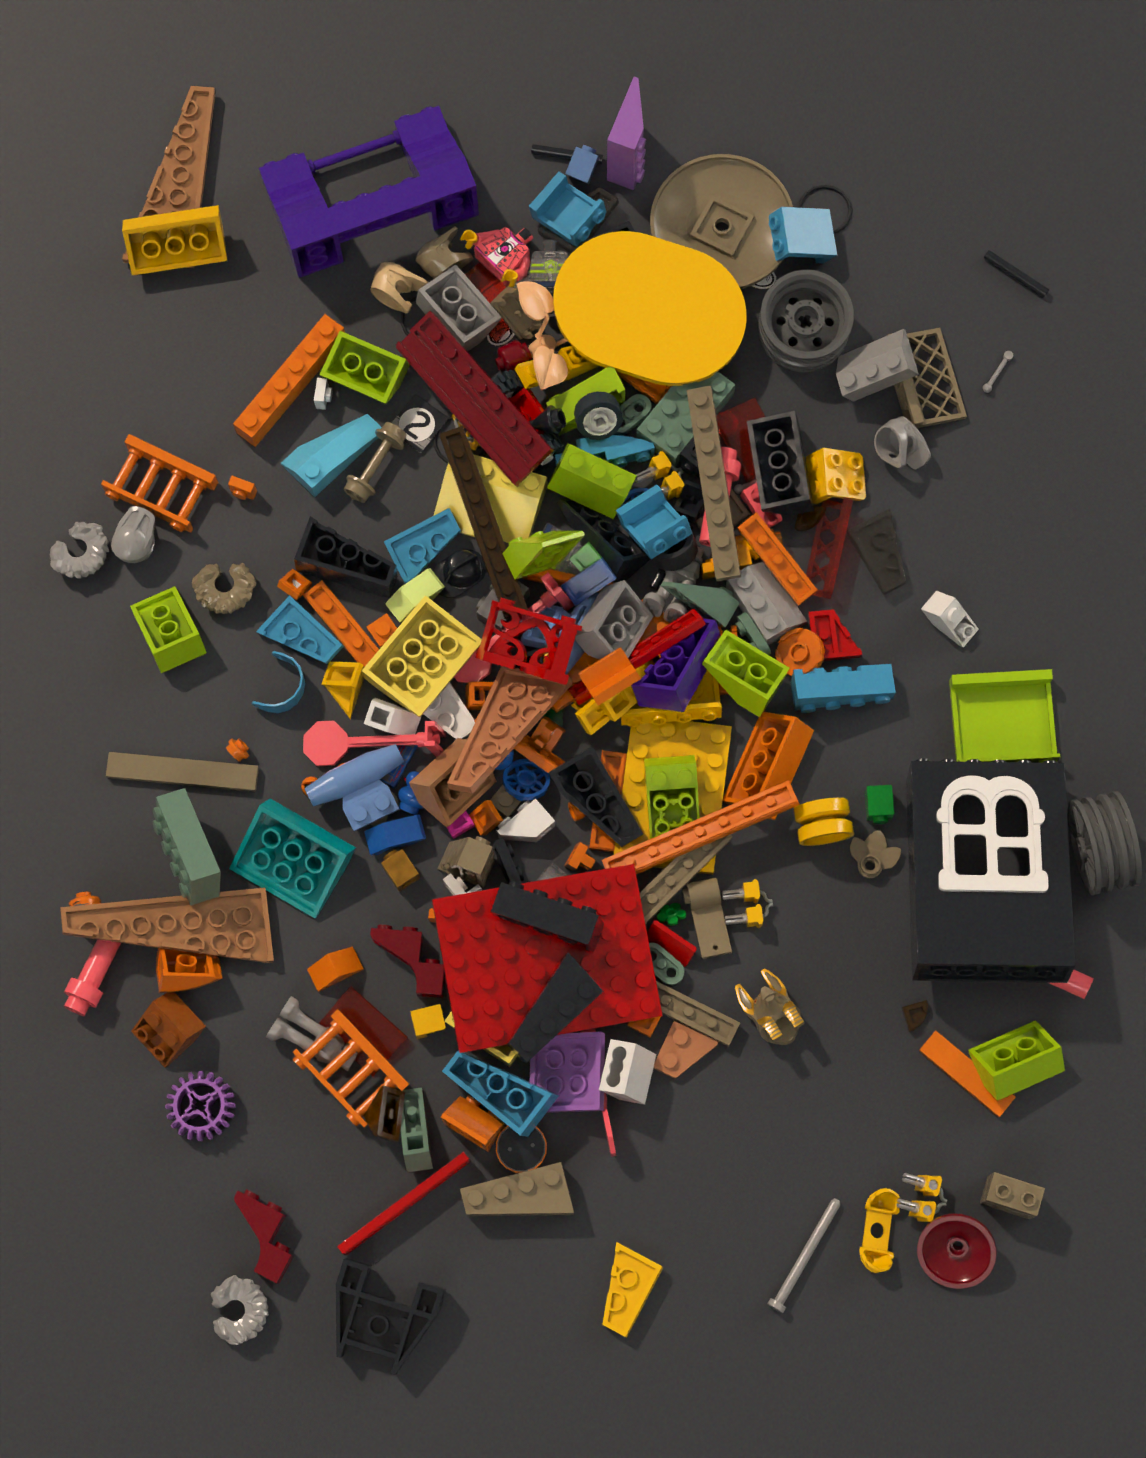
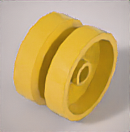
M837 797L814 800L800 804L793 809L795 822L804 825L797 831L800 845L830 844L848 839L854 835L852 821L845 819L850 813L849 802L846 798Z

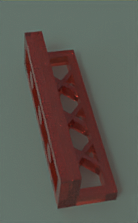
M844 498L842 503L831 500L822 502L821 507L825 510L826 507L841 511L839 518L831 523L824 513L823 518L817 524L806 576L812 579L819 574L824 581L823 590L817 589L812 594L813 596L827 599L832 597L853 504L852 499ZM823 520L826 523V526L822 527ZM830 529L835 537L834 541L824 545L820 539V533ZM818 543L821 546L819 550H817ZM830 547H832L831 553L828 551ZM824 551L829 558V564L819 568L815 562V556ZM813 566L816 569L814 573H812ZM827 570L826 577L823 574V571Z

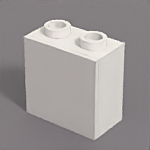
M611 1039L599 1090L619 1100L645 1105L656 1054L638 1044Z

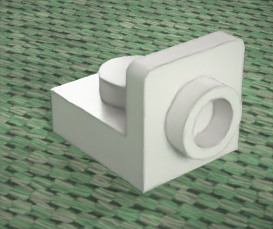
M450 873L443 879L444 885L453 896L466 893L467 886L459 876L455 879ZM477 884L467 893L482 891V888Z

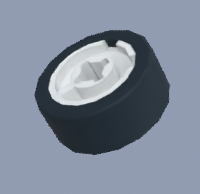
M597 391L585 395L578 401L574 410L578 430L584 437L591 440H602L611 437L619 430L623 420L618 401L607 392Z

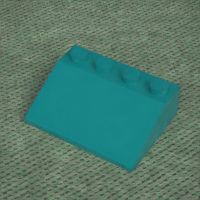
M270 798L259 805L229 869L261 888H266V891L311 917L317 918L346 870L356 847Z

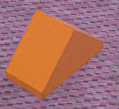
M352 946L326 954L307 970L317 991L320 992L364 970Z

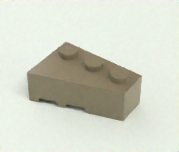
M476 836V839L467 837L451 841L437 870L447 874L451 873L454 877L459 876L462 880L473 885L479 884L484 889L495 863L493 847L490 846L488 840Z

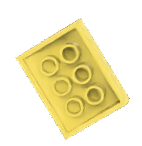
M473 454L503 541L509 543L518 537L523 539L529 538L547 490V477L531 472L517 487L493 460ZM448 463L434 515L450 508L461 529L460 533L475 537Z
M425 595L363 668L362 674L364 679L383 694L413 714L421 717L480 647L482 639Z

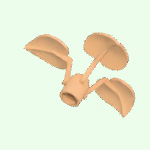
M529 281L519 282L516 286L519 292L520 305L524 313L536 321L544 318L538 333L535 334L536 340L528 347L533 358L540 390H544L560 384L568 375V368L564 358L559 354H554L557 346L568 341L563 338L556 342L551 335L542 334L550 319L548 314L554 311L551 293L538 283Z

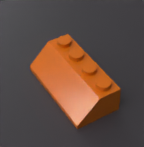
M763 712L755 724L725 792L723 802L732 805L788 780L792 783L814 730L797 717ZM777 815L770 817L768 819L775 820Z

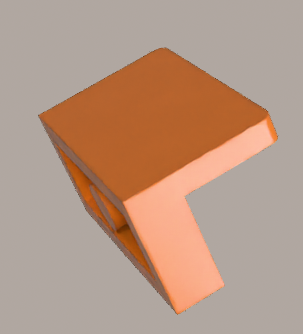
M622 648L616 649L579 672L581 680L598 706L641 679Z

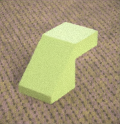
M428 568L400 587L385 604L397 620L403 622L425 595L433 600L445 586L432 569Z

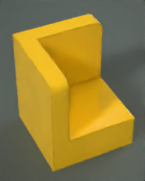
M441 1004L410 1011L417 1039L425 1038L427 1034L446 1029Z

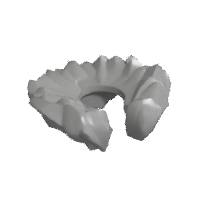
M75 522L74 526L69 529V535L75 541L78 539L86 543L87 550L85 554L80 557H72L68 553L67 545L64 542L56 541L50 549L51 567L69 578L74 576L76 578L87 577L89 574H94L96 570H99L101 565L104 564L105 559H107L106 552H109L107 546L109 541L102 532V526L96 523Z
M233 1275L225 1279L220 1286H216L215 1290L211 1292L212 1305L215 1308H222L232 1300L242 1302L245 1307V1314L238 1321H231L224 1317L213 1321L215 1333L231 1345H239L247 1342L248 1339L255 1338L257 1332L262 1331V1326L266 1324V1317L269 1315L266 1303L267 1298L259 1290L260 1286L254 1284L253 1280L241 1279Z

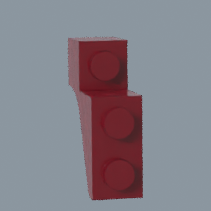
M377 925V928H371L370 935L375 944L412 968L416 976L417 996L443 998L444 966L440 964V960L425 959V963L421 962L423 934L418 932V928L403 927V930H392L393 926Z
M247 1189L244 1193L237 1191L234 1201L260 1243V1256L254 1272L280 1284L294 1257L289 1254L291 1248L278 1241L275 1246L272 1245L286 1217L281 1213L283 1208L270 1201L266 1206L258 1201L259 1195Z

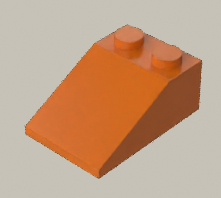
M459 1096L442 1114L441 1119L443 1123L489 1152L504 1128V1123L490 1110L485 1112L480 1109L481 1103L470 1096H467L466 1099Z

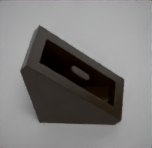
M381 1086L364 1115L375 1137L395 1143L399 1142L405 1092Z

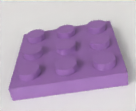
M582 1032L556 1035L530 1059V1082L559 1095L547 1113L604 1111V1092L600 1091L599 1087L605 1065V1033Z

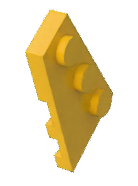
M616 1242L615 1258L612 1265L611 1281L602 1325L627 1338L663 1267Z

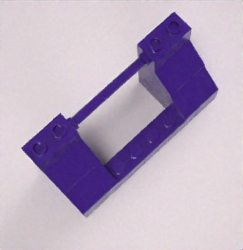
M439 106L426 107L419 113L401 116L398 120L394 121L395 130L390 135L313 162L311 159H306L304 152L300 154L293 153L288 155L286 159L277 162L270 161L259 168L263 184L298 278L343 263L340 243L425 213L428 214L434 231L479 215L476 184L464 154L448 130ZM395 142L396 145L401 144L413 177L405 178L396 185H385L379 188L378 191L370 194L362 193L356 196L355 199L347 202L339 201L333 204L332 207H327L312 175L316 173L315 170L394 144Z

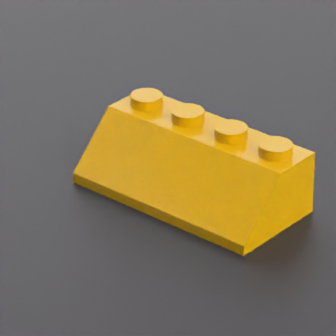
M219 205L123 220L122 232L132 275L227 261Z

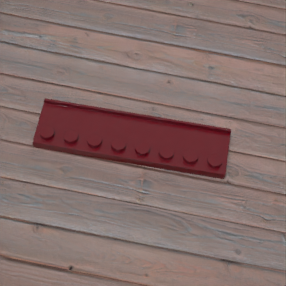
M429 311L410 330V334L401 342L398 341L395 344L397 350L511 482L518 487L554 450L432 311Z

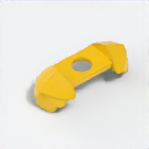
M887 1188L875 1191L869 1196L865 1204L867 1212L862 1247L859 1248V1253L864 1266L874 1273L887 1271L893 1264L894 1254L887 1251L892 1215L899 1214L900 1212L896 1203H901L897 1202L900 1198L899 1194ZM874 1223H879L883 1227V1235L880 1238H874L871 1234V1226Z

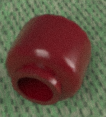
M514 340L498 348V358L495 359V362L500 372L512 370L516 373L515 368L518 364L533 359L526 343L521 344L518 340Z

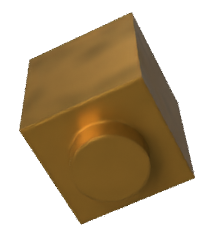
M403 849L398 852L393 850L383 857L382 867L399 892L420 879L419 873Z

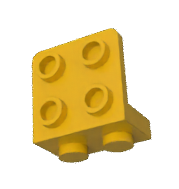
M821 448L806 456L813 504H819L831 497L862 501L866 498L863 456L860 453Z

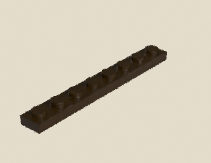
M461 426L440 433L439 436L496 598L498 602H500V598L515 601V607L528 610L518 580L514 579L502 554L506 550V546L464 428ZM501 611L504 619L512 617L509 613Z

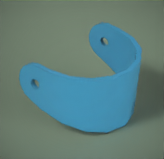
M273 651L272 655L286 661L297 668L301 677L299 688L285 702L264 704L252 701V705L267 712L281 713L289 711L298 704L304 693L305 680L302 669L294 658L284 653Z

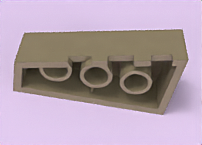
M561 1162L460 1189L468 1217L574 1215Z

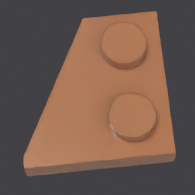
M674 1021L656 1058L653 1069L676 1079L708 1052L717 1047L719 1041Z

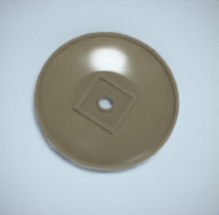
M707 155L683 164L663 182L652 204L650 215L651 236L700 251L714 258L731 273L740 289H743L768 277L783 262V260L776 261L772 247V234L769 227V215L780 207H793L784 185L763 165L737 155ZM719 222H724L729 228L721 232L715 226Z

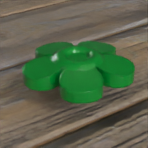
M672 903L670 907L665 905L659 911L657 920L660 923L667 921L668 925L675 926L678 924V919H685L686 911L681 909V905L678 903Z

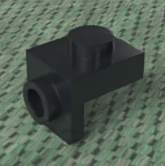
M693 437L680 453L679 463L681 464L680 467L687 474H694L699 477Z
M685 480L682 493L674 509L680 516L684 515L688 522L695 524L704 507L702 487L698 483Z

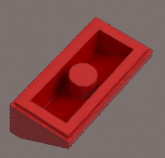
M653 921L647 932L649 943L660 945L677 959L683 967H686L696 954V947L659 921Z

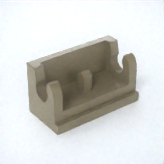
M506 287L490 303L520 340L522 338H532L533 334L531 332L535 329L539 330L543 323V319L536 321L524 313L519 301L518 288Z

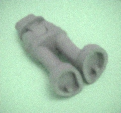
M698 547L696 558L683 569L665 571L666 575L663 582L695 585L696 579L699 578L700 566L703 561L701 557L704 550ZM660 586L657 593L649 592L646 594L642 602L653 616L659 617L664 610L670 593ZM674 597L667 606L663 618L666 622L672 623L688 612L687 608Z
M291 996L279 1016L304 1028L316 1036L315 1040L313 1041L279 1017L272 1025L266 1038L271 1041L284 1038L306 1050L329 1027H324L306 1016L299 1008V1001ZM337 1034L314 1057L317 1058V1061L329 1064L349 1044H345L344 1040ZM358 1053L353 1054L341 1067L348 1071Z

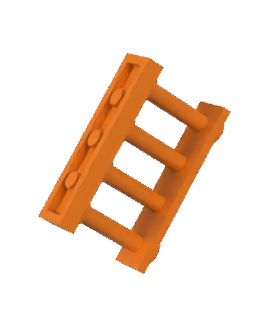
M128 434L124 443L129 450V456L113 484L102 481L101 485L105 495L112 500L118 501L121 499L134 506L144 508L154 516L169 522L170 526L179 532L186 530L191 533L193 527L187 518L201 492L206 490V488L215 490L218 484L216 475ZM144 457L150 460L151 465L136 493L132 494L123 490L122 487L137 460ZM165 467L171 470L173 475L155 505L144 500V497L158 471ZM186 477L193 481L194 486L179 514L175 515L165 510L181 479L184 480Z
M337 1009L331 1015L333 1021L330 1024L332 1026L302 1054L296 1048L293 1051L296 1056L292 1060L302 1070L307 1067L349 1111L346 1117L356 1127L359 1124L365 1127L368 1123L362 1117L366 1114L381 1086L393 1089L398 1087L403 1091L409 1083ZM345 1031L351 1038L348 1041L349 1045L319 1073L309 1061L338 1033L342 1034ZM363 1050L369 1056L366 1060L367 1063L344 1086L336 1091L327 1079L353 1054ZM381 1069L387 1075L383 1079L385 1082L354 1110L345 1098L374 1070L377 1072Z

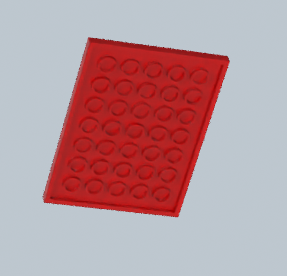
M634 864L522 883L524 886L523 890L533 893V890L537 889L549 894L547 898L557 901L558 897L573 902L572 906L581 909L584 905L597 910L596 914L600 916L604 926L594 953L585 950L586 946L583 943L577 942V944L572 945L559 939L557 934L553 933L552 936H548L534 930L533 926L529 925L526 928L494 916L491 909L499 888L432 899L459 1053L507 1045L567 953L577 961L604 992L557 1035L663 1016Z

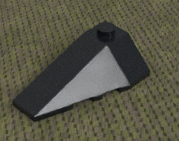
M569 498L558 500L557 504L573 531L584 532L585 536L580 540L581 545L584 546L587 542H590L617 577L611 583L628 580L650 560L648 555L631 536L628 537L617 530L619 525L612 521L610 523L599 518V512Z
M592 746L549 772L560 793L621 847L643 835L639 825Z

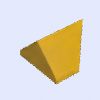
M329 662L321 685L327 688L351 719L364 681L362 674L364 665L355 662Z

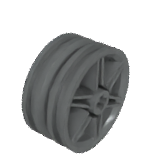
M799 270L780 277L770 286L762 301L758 320V336L764 351L776 364L795 372H813L829 366L844 351L852 329L854 310L850 296L836 279L819 271ZM792 298L798 301L794 305H791L788 302ZM819 299L821 300L822 304L818 305L813 300ZM778 319L785 324L777 325L776 320ZM830 319L834 322V325L831 327L825 324ZM803 323L808 324L805 328H802L800 325H803ZM796 338L798 341L797 345L790 346L788 342ZM813 340L822 345L820 347L814 346Z
M1112 791L1108 796L1104 793L1096 796L1095 801L1091 797L1082 798L1081 802L1077 799L1071 800L1068 804L1067 812L1070 841L1080 877L1088 893L1094 896L1100 894L1101 891L1104 893L1111 892L1114 885L1119 890L1127 888L1128 884L1131 887L1139 886L1142 879L1140 847L1130 810L1121 793Z

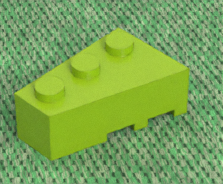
M608 366L564 393L551 397L546 402V408L553 405L557 409L561 408L565 414L566 426L561 429V432L558 434L559 436L578 428L574 410L578 401L585 395L597 391L607 392L616 398L619 406L625 402V388L615 368Z

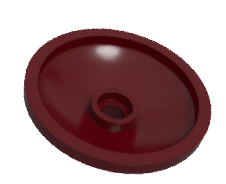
M946 1214L935 1218L923 1229L918 1240L917 1255L922 1269L932 1280L949 1288L963 1289L975 1286L989 1276L996 1262L997 1249L992 1234L980 1221L963 1214ZM960 1241L963 1245L956 1246L954 1242Z

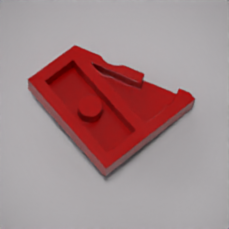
M834 609L811 611L808 613L810 631L816 633L823 641L825 649L823 661L862 657L861 649L856 646L850 637L849 631L841 624L840 618Z

